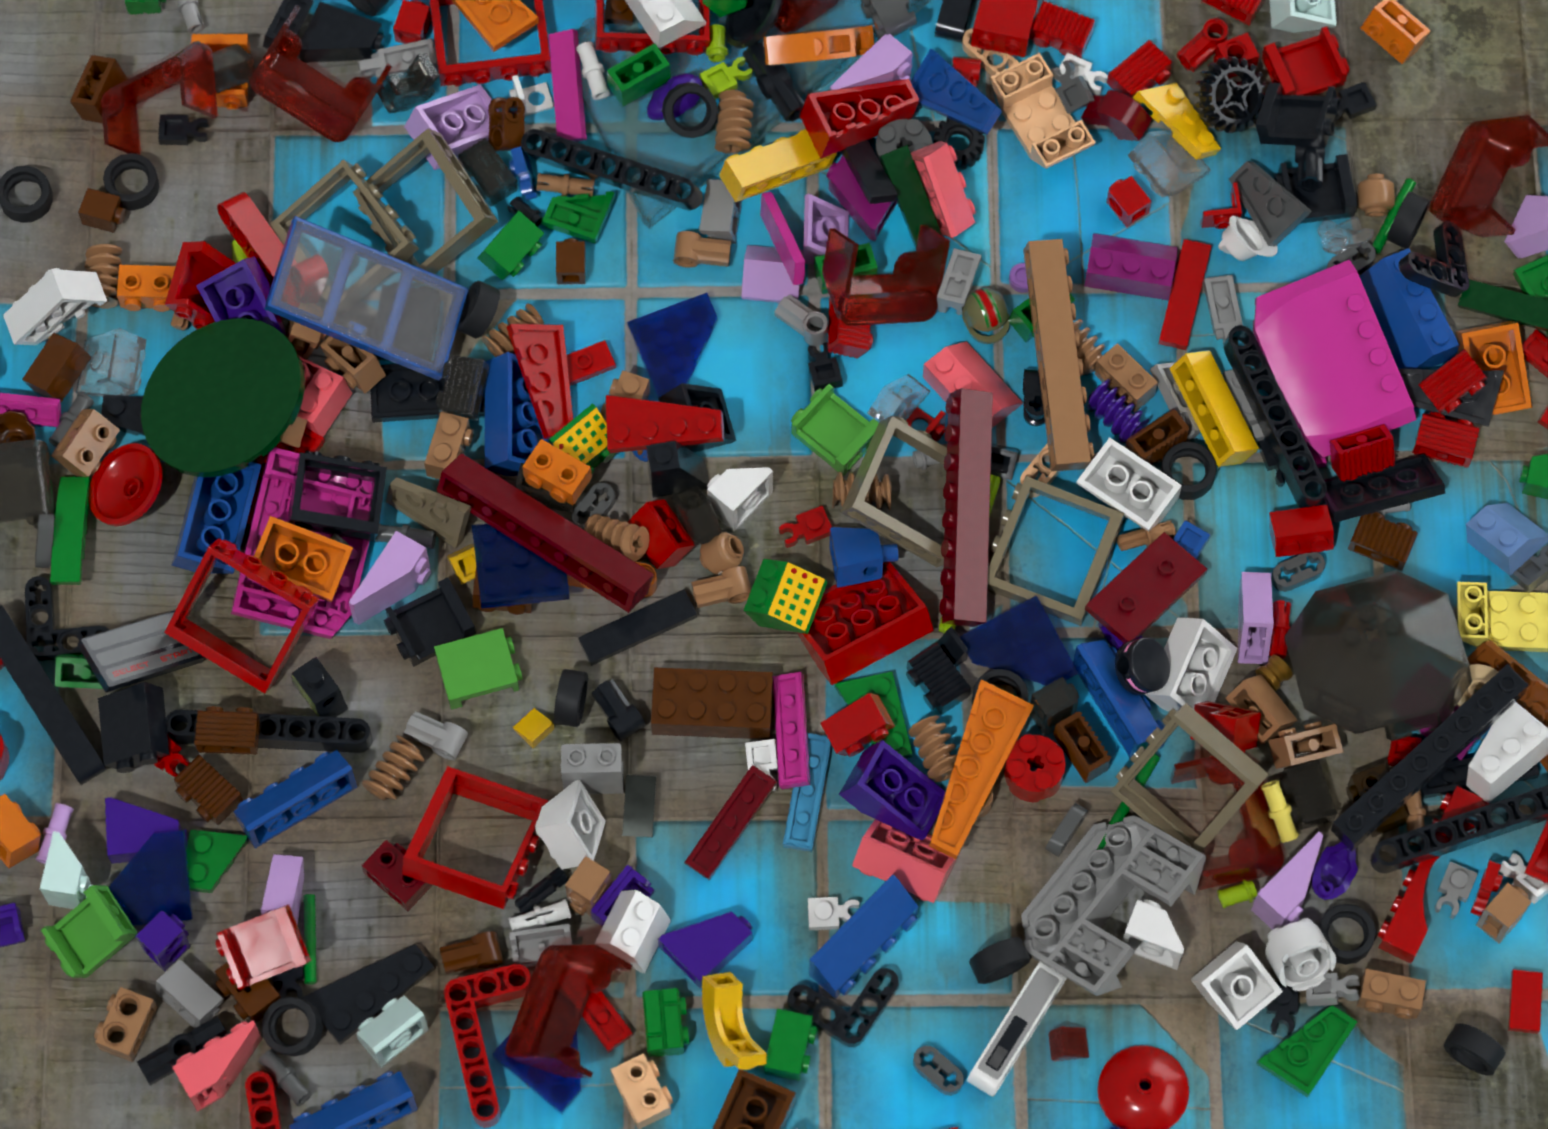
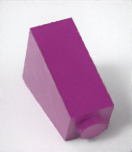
M842 155L838 163L833 162L827 172L826 177L829 178V191L843 208L849 212V215L867 237L875 242L898 204L897 200L895 202L869 204Z

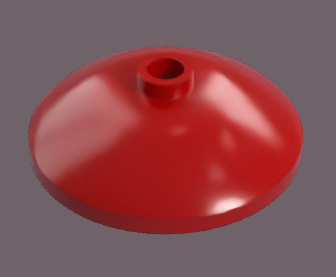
M131 443L118 447L102 460L100 467L91 479L88 496L91 511L98 520L110 526H124L139 519L150 509L159 494L162 483V465L155 452L145 445Z
M1139 1045L1123 1049L1108 1060L1098 1080L1097 1094L1104 1115L1118 1129H1170L1180 1120L1185 1112L1189 1100V1084L1182 1066L1173 1056L1156 1047ZM1142 1081H1146L1150 1084L1151 1088L1143 1090L1139 1084Z

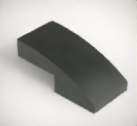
M626 775L622 836L653 837L656 776Z

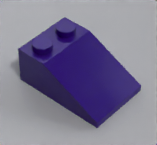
M255 256L243 259L196 285L215 322L236 318L253 319L273 326L286 336L281 317L264 310L270 285Z
M881 740L863 751L839 795L861 813L922 841L926 838L940 812L945 791L886 742Z

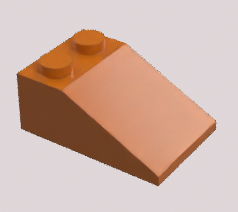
M1508 321L1455 331L1456 339L1459 343V353L1465 349L1482 371H1505L1492 415L1532 408L1519 323Z
M270 516L254 557L261 560L262 564L269 569L286 575L288 580L297 586L308 588L317 598L332 602L353 547Z

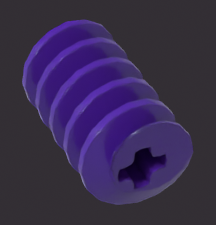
M1107 379L1091 393L1087 409L1090 412L1095 411V417L1103 419L1105 427L1112 426L1111 433L1114 435L1120 434L1119 440L1122 443H1126L1129 437L1146 427L1149 419L1143 422L1140 421L1143 414L1141 410L1132 414L1131 412L1135 404L1130 403L1124 406L1123 404L1127 396L1123 395L1116 398L1115 396L1119 388L1115 387L1108 390L1107 388L1111 381Z

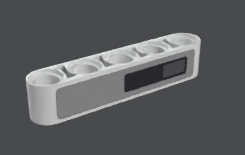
M1041 961L1038 963L967 1078L968 1083L991 1097L995 1096L1065 983L1066 977L1049 968Z

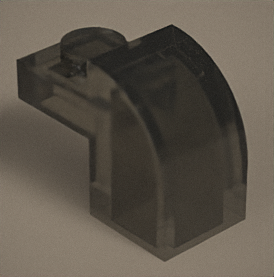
M427 53L418 54L406 72L388 74L376 92L388 113L407 111L424 103L436 92L433 84L439 77V74Z

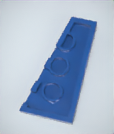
M932 48L910 81L919 98L918 105L988 135L1002 112Z

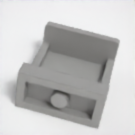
M563 744L561 746L563 790L574 781L581 780L589 794H624V764L622 762L621 744Z

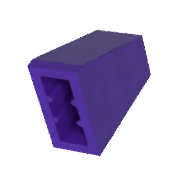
M111 797L105 798L107 856L112 864L183 857V847H188L187 830L182 829L177 819Z
M731 911L663 934L658 938V945L701 989L702 976L717 974L753 941V933L751 932L753 927L742 915L737 917Z

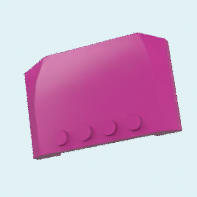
M1350 260L1255 298L1253 333L1306 444L1318 453L1317 455L1323 459L1331 455L1330 440L1382 424L1391 431L1417 420L1406 386L1359 274Z
M276 447L269 452L244 554L254 556L270 516L288 521L295 465L299 453ZM305 470L300 509L367 521L372 482ZM314 532L328 538L332 537L331 534ZM340 536L349 546L353 547L352 553L332 602L319 600L303 630L304 633L331 639L352 615L348 602L360 585L369 541ZM240 572L231 614L292 629L302 609L256 581L247 578L246 575Z

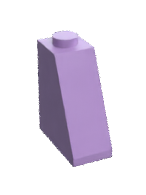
M1525 196L1504 241L1517 258L1528 257L1548 250V196Z
M1241 572L1238 605V663L1267 664L1274 624L1271 573Z
M273 854L261 915L289 904L298 926L304 882L303 857Z

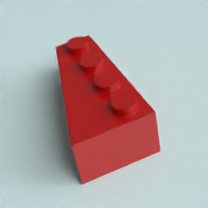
M909 79L810 93L807 95L800 118L820 159L844 150L846 147L877 136L879 130L892 121L912 119L919 103V98Z

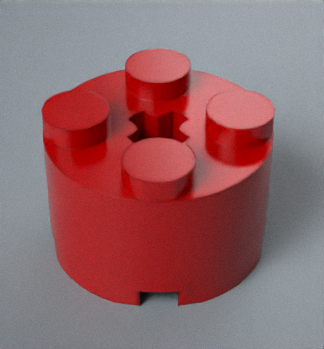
M1027 734L1017 740L1004 767V777L1012 794L1026 802H1040V800L1055 795L1063 781L1066 765L1064 751L1053 740L1041 735ZM1033 766L1039 767V768L1036 769L1035 772L1030 770V767H1031V768H1032Z

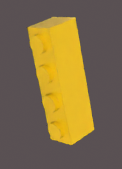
M803 129L792 137H781L764 147L759 145L747 153L729 156L724 161L719 177L734 201L738 202L829 169L837 153L820 159L807 130Z
M1211 351L1184 354L1169 369L1217 466L1222 467L1244 463L1259 450V447Z

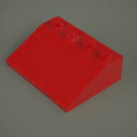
M883 562V574L878 580L845 587H837L835 584L824 590L808 634L798 632L797 634L819 670L829 683L834 685L931 633L934 629L927 606L891 562Z

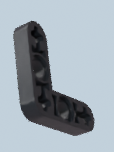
M1447 220L1433 231L1437 260L1417 252H1411L1400 259L1399 269L1402 275L1409 281L1451 297H1457L1468 290L1469 278L1461 231L1455 223Z
M36 576L26 583L27 645L37 660H56L59 654L83 655L78 646L73 650L65 649L63 647L64 640L72 636L80 641L83 636L89 637L109 631L104 626L55 630L54 596L50 582L44 577ZM39 585H42L43 589L46 590L41 592L43 604H38L37 597L32 592L36 591ZM38 612L48 614V620L42 625L34 624L32 618ZM55 638H57V646L59 651H55V648L53 646L55 645V642L53 640ZM41 640H44L46 645H50L45 646L42 652H39L37 647H34L38 646Z
M889 968L877 970L848 1012L806 985H796L789 991L788 1006L793 1012L810 1015L808 1014L810 1007L805 1003L797 1006L794 996L806 994V1001L813 1006L816 1000L820 1003L815 1006L813 1014L810 1015L813 1016L812 1025L817 1026L818 1029L843 1045L856 1047L865 1040L897 992L899 978ZM886 977L891 978L890 985L892 987L886 986L883 989L880 997L885 999L881 1001L876 995L880 987L878 979L884 980ZM871 1000L876 1003L877 1011L872 1015L863 1014L860 1010V1005L863 1001ZM828 1008L835 1013V1019L831 1023L825 1024L818 1019V1013L822 1009ZM855 1014L863 1022L860 1023L857 1029L859 1037L852 1036L849 1039L846 1037L847 1031L845 1028H853L857 1018L852 1017Z

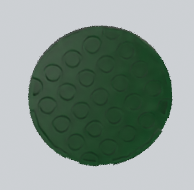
M245 318L214 322L195 330L181 339L158 363L144 391L141 405V423L145 438L151 449L165 464L179 470L183 474L196 477H216L234 473L248 467V463L262 455L264 457L281 441L280 437L288 426L293 425L303 401L305 374L302 361L295 347L284 334L273 326L262 321Z

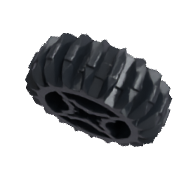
M1219 58L1217 63L1208 64L1209 71L1203 70L1200 72L1204 80L1195 82L1200 87V91H1196L1193 94L1199 97L1200 101L1194 106L1202 108L1198 116L1207 118L1205 124L1214 126V130L1221 132L1224 130L1226 133L1242 132L1245 130V127L1254 126L1253 119L1258 118V110L1261 109V102L1265 96V93H1262V89L1268 85L1265 82L1259 81L1263 74L1255 72L1256 65L1248 64L1244 58ZM1233 72L1241 78V81L1234 82L1226 74ZM1228 108L1229 111L1234 112L1235 116L1229 118L1220 110Z

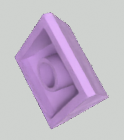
M811 194L805 195L803 248L805 264H814V257L848 248L849 212Z
M747 245L744 257L741 299L779 303L784 296L786 297L790 294L799 300L800 284L793 285L776 248Z

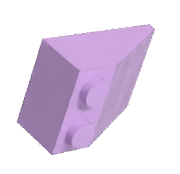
M885 34L830 86V90L903 79L911 81L912 52L891 34Z
M480 84L416 106L404 127L413 140L427 128L441 133L457 159L461 160L489 143L488 106L491 98ZM429 153L426 159L434 170L439 169L438 163L432 154Z
M398 531L394 533L348 602L354 623L360 625L415 592L420 584L424 585L427 582L431 570L426 547Z
M1320 832L1257 893L1251 910L1272 930L1298 922L1300 919L1299 915L1304 910L1301 906L1306 896L1323 839V835Z

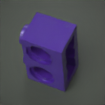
M163 910L136 935L143 951L164 972L191 947L187 939L189 933L184 929L185 925L174 914L169 917Z

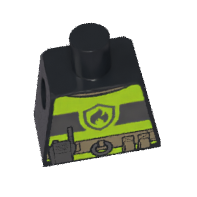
M317 657L291 673L292 683L316 716L337 717L348 709L339 687ZM329 698L334 699L330 704L323 706Z

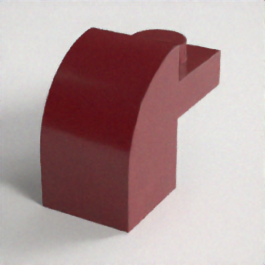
M1108 90L1105 96L1093 95L1095 101L1087 105L1081 116V119L1086 124L1108 126L1118 140H1141L1152 118L1138 102L1114 90Z

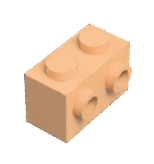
M643 1053L611 1069V1076L637 1129L648 1126L671 1114L670 1104L674 1102L667 1087L661 1088L656 1079L660 1076V1073L653 1059L647 1061Z

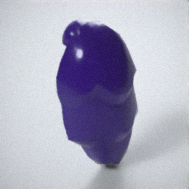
M688 73L669 78L664 85L653 91L652 99L647 106L648 118L651 120H663L662 106L667 93L676 85L686 82L697 83L703 86L701 79L696 75ZM689 93L678 98L673 109L675 119L687 110L692 109L700 97Z
M1342 842L1324 849L1319 861L1314 866L1311 876L1313 892L1319 898L1324 900L1334 899L1347 891L1358 871L1356 850L1354 849L1351 852Z

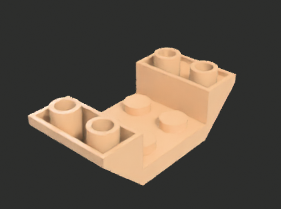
M1040 53L990 77L1003 116L1029 158L1043 168L1047 169L1095 145L1094 139L1082 120L1075 123L1072 116L1067 114L1057 92L1052 86L1053 73Z

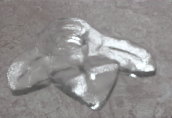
M1353 217L1339 225L1330 220H1324L1318 228V235L1322 238L1321 243L1324 251L1340 254L1349 247L1360 246L1368 242L1373 237L1374 230L1362 229L1359 218Z

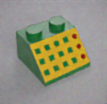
M593 403L549 439L551 445L590 466L592 474L595 471L594 468L602 462L607 463L616 454L609 453L607 450V424Z
M763 559L743 611L760 627L808 634L828 582L826 579L789 562Z

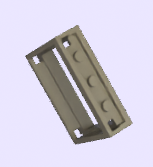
M427 128L367 179L366 182L369 185L373 183L383 193L429 153L432 154L474 219L422 264L419 265L413 255L405 261L436 274L494 226L498 220L442 134ZM359 188L353 191V194L360 205L358 208L369 217L372 222L370 225L372 230L384 240L386 244L385 250L389 254L401 242ZM412 279V282L419 283V284H422V285H423V283H420V282H418V281Z
M345 159L269 224L284 245L291 220L294 216L305 220L352 179L401 242L388 255L406 261L419 249L413 241L416 238L414 233L406 225L402 227L397 219L400 216L391 205L385 206L381 201L383 197L381 191L373 183L369 185L364 179L367 176L365 171L357 163L352 165ZM299 241L293 257L296 264L311 257ZM376 264L341 295L336 312L343 316L393 271ZM328 278L321 293L325 301L332 284Z
M890 416L879 421L840 512L935 567H940L944 565V557L941 554L942 543L941 545L864 501L892 435L944 465V458L947 454L946 444H939L932 439L929 433L915 430L908 426V422L903 418Z
M1026 476L1023 484L1017 483L1013 492L1012 499L1016 500L1013 509H1007L1001 525L1005 526L1002 536L996 535L990 552H993L994 555L991 563H988L987 590L1081 626L1087 613L1085 606L1093 598L1123 523L1124 513ZM1030 491L1108 520L1074 607L996 578Z
M1185 703L1178 712L1172 708L1162 720L1166 726L1162 730L1157 727L1145 741L1150 745L1146 749L1141 746L1130 758L1134 764L1130 768L1125 765L1115 777L1119 782L1111 792L1144 821L1201 853L1269 774ZM1178 726L1245 782L1201 835H1198L1134 779Z

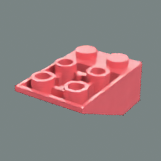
M299 356L304 368L305 389L297 416L307 420L306 428L324 437L353 393L344 377Z
M254 1020L249 1023L245 1021L237 1024L227 1036L221 1039L220 1037H215L204 1044V1049L195 1054L190 1052L181 1056L176 1061L177 1064L172 1066L197 1112L226 1095L261 1042L262 1037Z

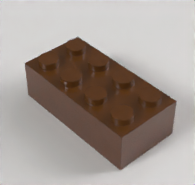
M654 667L651 713L652 735L770 739L773 672Z
M739 1069L713 1129H783L795 1104L796 1092Z

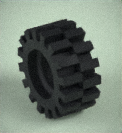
M949 118L946 119V123L942 120L939 123V128L936 127L933 143L942 141L948 144V139L953 135L967 137L970 144L966 149H954L957 161L954 164L956 168L957 165H961V170H965L967 164L970 167L974 166L975 160L979 161L981 153L983 154L985 140L983 133Z

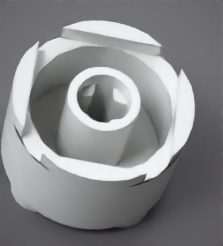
M1304 918L1269 932V941L1265 950L1266 958L1283 986H1290L1295 991H1304L1321 984L1325 980L1323 975L1329 969L1331 972L1333 971L1336 964L1335 953L1319 927L1311 919Z

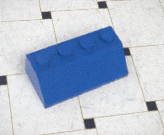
M1408 248L1381 259L1359 277L1398 369L1427 370L1454 358L1459 348V343L1431 289L1409 281L1400 272L1399 261L1411 253Z
M506 352L485 362V468L504 476H523L522 466L541 439L548 443L549 439L543 438L516 355Z
M250 462L248 467L222 476L194 477L171 566L196 572L207 548L218 538L232 542L240 551L261 464ZM218 559L210 574H233L235 569Z
M1106 640L1081 643L1076 646L1072 666L1127 755L1131 758L1141 746L1146 749L1150 745L1145 740L1157 727L1162 730L1164 726L1160 720L1155 721L1150 713V703L1144 695L1131 694L1120 684L1115 671V656L1117 653L1115 647H1109Z
M338 750L332 753L325 752L315 759V763L307 768L300 767L294 770L289 775V778L280 784L275 782L266 787L263 794L255 799L248 798L242 801L237 806L238 809L234 810V814L253 847L257 848L356 789L357 783L353 770Z
M892 875L809 959V976L834 999L841 993L844 996L847 995L857 983L854 980L862 972L867 974L876 965L877 960L875 958L882 951L885 953L889 952L897 943L896 937L902 930L908 932L918 921L916 916L918 915L919 906L896 876Z
M393 1071L379 1076L376 1079L377 1082L368 1087L361 1085L349 1092L350 1096L340 1101L332 1099L321 1106L322 1109L313 1114L307 1112L299 1115L293 1120L294 1123L289 1125V1128L381 1129L417 1111L418 1108L414 1096L401 1072L399 1071L394 1074Z

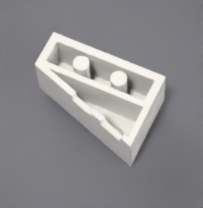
M53 268L48 270L44 277L35 285L31 286L23 297L15 301L3 317L14 344L38 345L53 333L64 329L63 323L73 316L80 319L86 315L84 311L86 308L94 303L101 306L107 302L96 272Z
M1518 703L1512 705L1493 723L1469 764L1466 786L1489 804L1548 755V728Z

